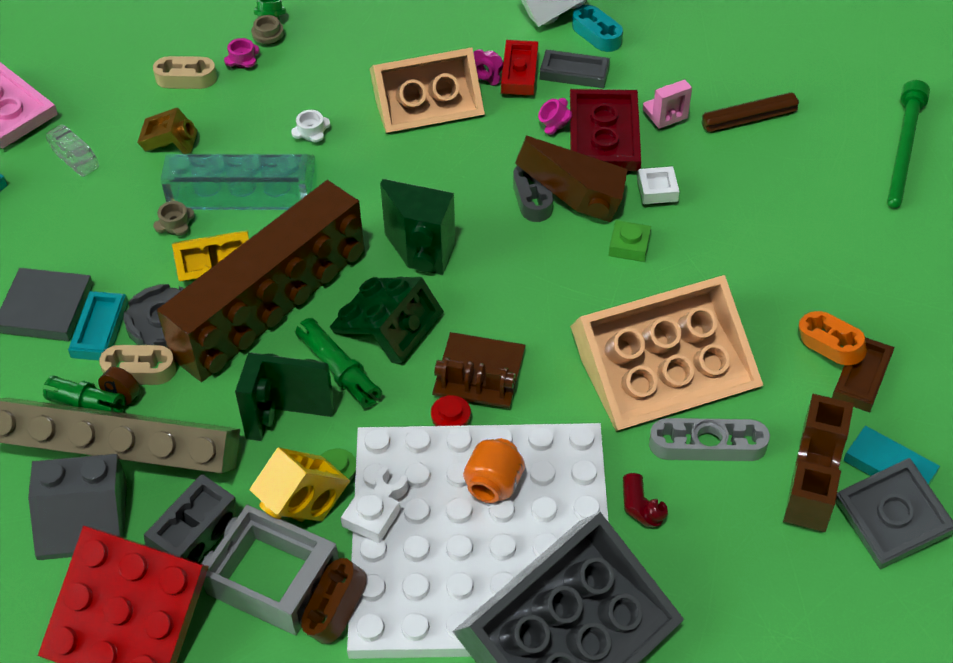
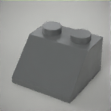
M118 454L32 461L28 499L34 551L37 560L72 557L83 525L124 538L127 479Z

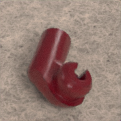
M638 473L624 475L623 498L626 513L646 527L661 525L668 516L666 504L663 501L658 504V499L648 500L644 497L642 475Z

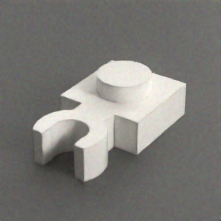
M382 466L379 468L375 475L376 486L374 489L364 485L361 486L341 516L342 527L380 543L400 512V502L396 499L401 498L407 492V475L402 474L395 484H387L386 481L389 478L388 467Z

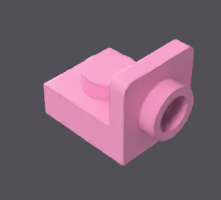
M684 79L656 89L654 99L643 103V110L658 129L687 119L692 87Z

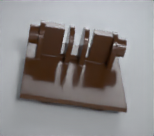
M450 332L443 358L436 361L434 375L437 378L432 395L441 397L454 395L470 402L510 408L526 345Z

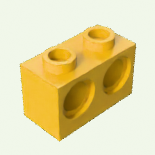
M248 230L174 242L172 248L178 280L185 281L199 278L249 240Z
M278 447L249 490L261 500L260 508L276 519H281L283 516L291 517L300 522H303L305 519L323 521L350 480L323 456Z

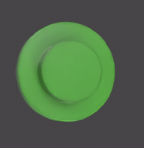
M335 448L327 450L320 455L346 476L350 482L356 475V459L352 453L345 449Z

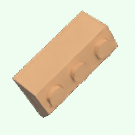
M472 47L377 64L370 68L375 100L386 133L485 115Z

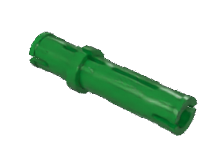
M314 318L303 320L300 324L308 332L305 333L301 327L297 326L296 336L323 363L329 365V370L334 374V381L340 387L347 388L363 408L375 405L377 402L369 394L373 393L376 398L380 399L382 390L364 373L363 365L358 360L351 359L318 325Z

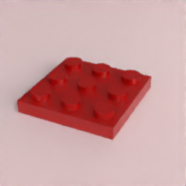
M83 525L37 656L56 663H177L209 566Z

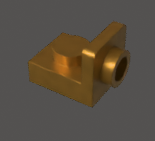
M177 107L145 118L137 143L145 152L174 143L186 155L192 151L197 129L192 121Z

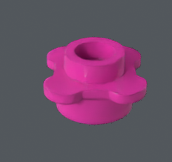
M234 39L227 46L228 56L224 58V63L229 67L234 65L238 68L253 67L256 64L255 56L260 52V49L249 39Z
M477 49L473 53L478 80L483 79L488 81L490 85H497L501 80L499 73L503 69L502 58L494 51L484 52L482 49Z
M560 98L559 100L550 99L543 104L539 111L538 118L546 126L544 131L548 135H552L556 130L562 129L572 117V112L567 108L568 101L565 98Z

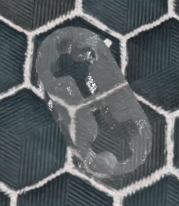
M61 124L46 133L47 141L55 154L80 176L84 177L99 168V162L92 149L65 125Z

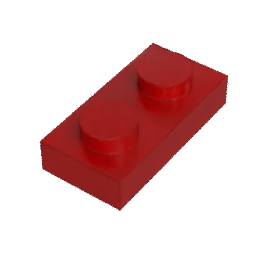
M506 40L501 94L534 95L538 41Z

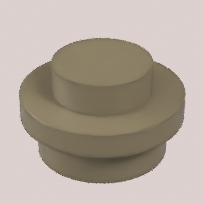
M272 15L258 17L255 19L251 29L253 39L263 44H273L280 40L284 34L283 25L279 22L278 18Z

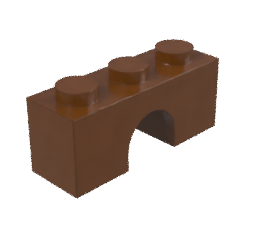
M812 394L803 426L783 522L826 532L835 506L841 475L839 466L849 433L854 403Z

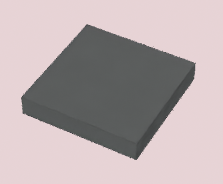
M19 268L0 308V333L70 341L93 285L91 276Z
M910 458L837 492L836 502L880 570L953 534L952 518Z

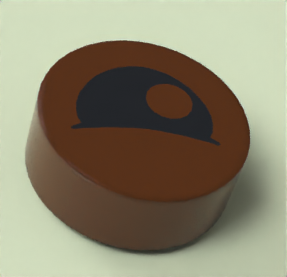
M109 367L98 380L101 390L120 393L125 396L126 404L123 406L129 405L140 392L136 379L128 371L120 367Z

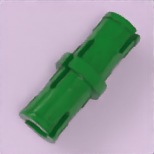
M53 375L44 384L58 388V391L43 389V396L46 400L75 407L120 413L124 411V409L110 406V403L125 405L126 400L123 394L97 389L93 383L87 381L75 383Z

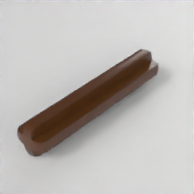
M789 92L705 112L702 115V125L706 132H713L793 113L798 110L799 100L796 98L795 93Z

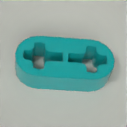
M582 5L574 9L572 27L577 34L595 48L604 52H613L621 47L623 28L619 23L593 5Z

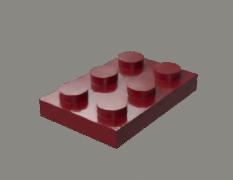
M570 89V111L572 112L570 119V150L628 169L627 171H638V169H641L638 90Z

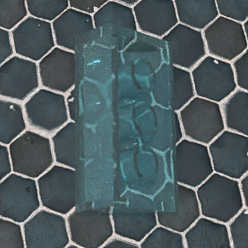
M166 154L161 183L166 202L178 201L193 210H288L311 192L315 156L309 154Z

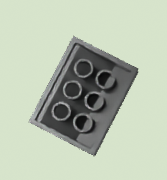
M599 512L575 524L452 632L476 663H639L684 618L603 514Z

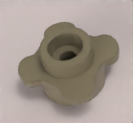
M169 201L159 207L157 212L159 220L154 222L153 226L158 233L167 231L178 236L184 235L188 232L187 225L194 218L195 214L192 208L186 207L183 203Z

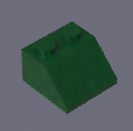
M382 179L380 187L386 237L408 268L443 275L456 244L454 193Z

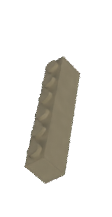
M0 398V443L92 456L118 454L121 460L224 473L236 469L240 428L23 399Z

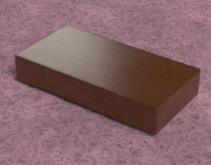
M865 337L867 348L865 358L857 364L844 365L832 398L854 403L855 408L870 413L895 347Z

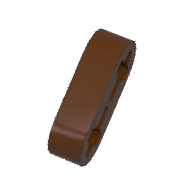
M347 558L334 560L327 567L301 619L303 632L321 644H329L340 637L364 591L366 574L363 569Z

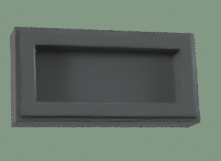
M546 50L540 68L539 80L604 88L609 71L610 58Z

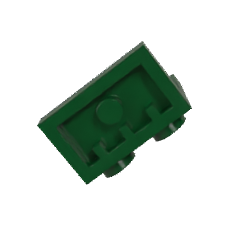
M373 277L366 280L360 286V291L353 300L339 310L338 317L330 325L333 333L373 334L392 363H403L444 311L422 277Z
M248 352L235 390L246 439L262 441L266 426H272L275 409L328 417L333 416L335 407L329 365L327 363L318 362L313 359L301 360L279 357L269 353L257 354Z

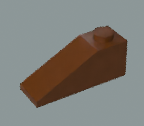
M526 135L515 164L575 211L611 222L623 198L628 169Z

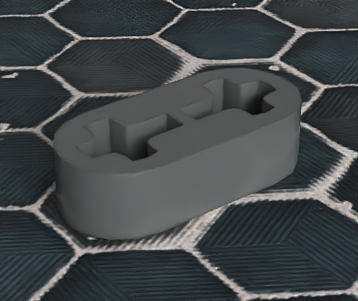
M516 166L513 171V188L521 214L532 222L547 220L553 211L552 192L519 166ZM527 178H530L534 184L529 185ZM532 199H537L539 206H536Z

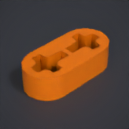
M823 311L809 312L800 319L799 330L801 340L808 348L841 365H854L865 358L867 353L864 333L860 329Z

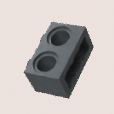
M201 474L145 532V545L199 562L224 535L229 521L236 517L235 496Z

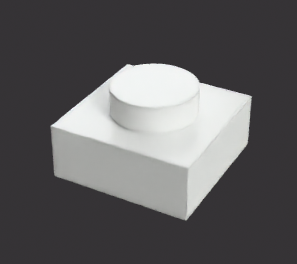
M673 166L638 169L637 181L643 204L678 202L680 191Z

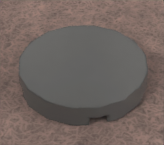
M159 284L145 288L133 296L128 303L129 308L124 312L123 316L129 338L137 345H160L167 347L157 309L184 288L180 286L179 289L170 288L169 284Z

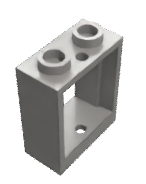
M246 504L239 516L229 521L224 532V538L215 551H210L202 561V564L209 566L203 583L205 592L213 598L296 636L301 629L303 613L324 571L334 560L339 559L337 546L334 542L284 520L276 519ZM255 539L305 560V563L280 602L229 580Z

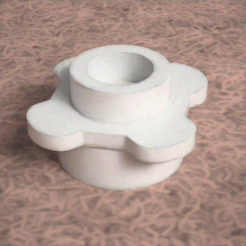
M305 110L296 117L297 126L291 130L292 136L296 139L303 138L307 141L320 142L324 139L323 133L325 129L330 127V120L323 117L316 110Z

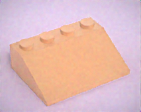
M725 275L579 317L570 326L581 361L615 431L764 386Z

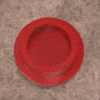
M443 396L436 400L431 407V420L435 426H466L471 418V409L468 402L459 396Z

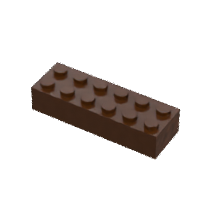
M326 180L158 308L157 313L168 349L171 350L175 362L202 383L213 373L219 372L240 351L249 348L254 340L266 330L276 326L282 317L293 308L303 304L324 283L330 282L350 262L356 261L365 251L359 200L329 180Z

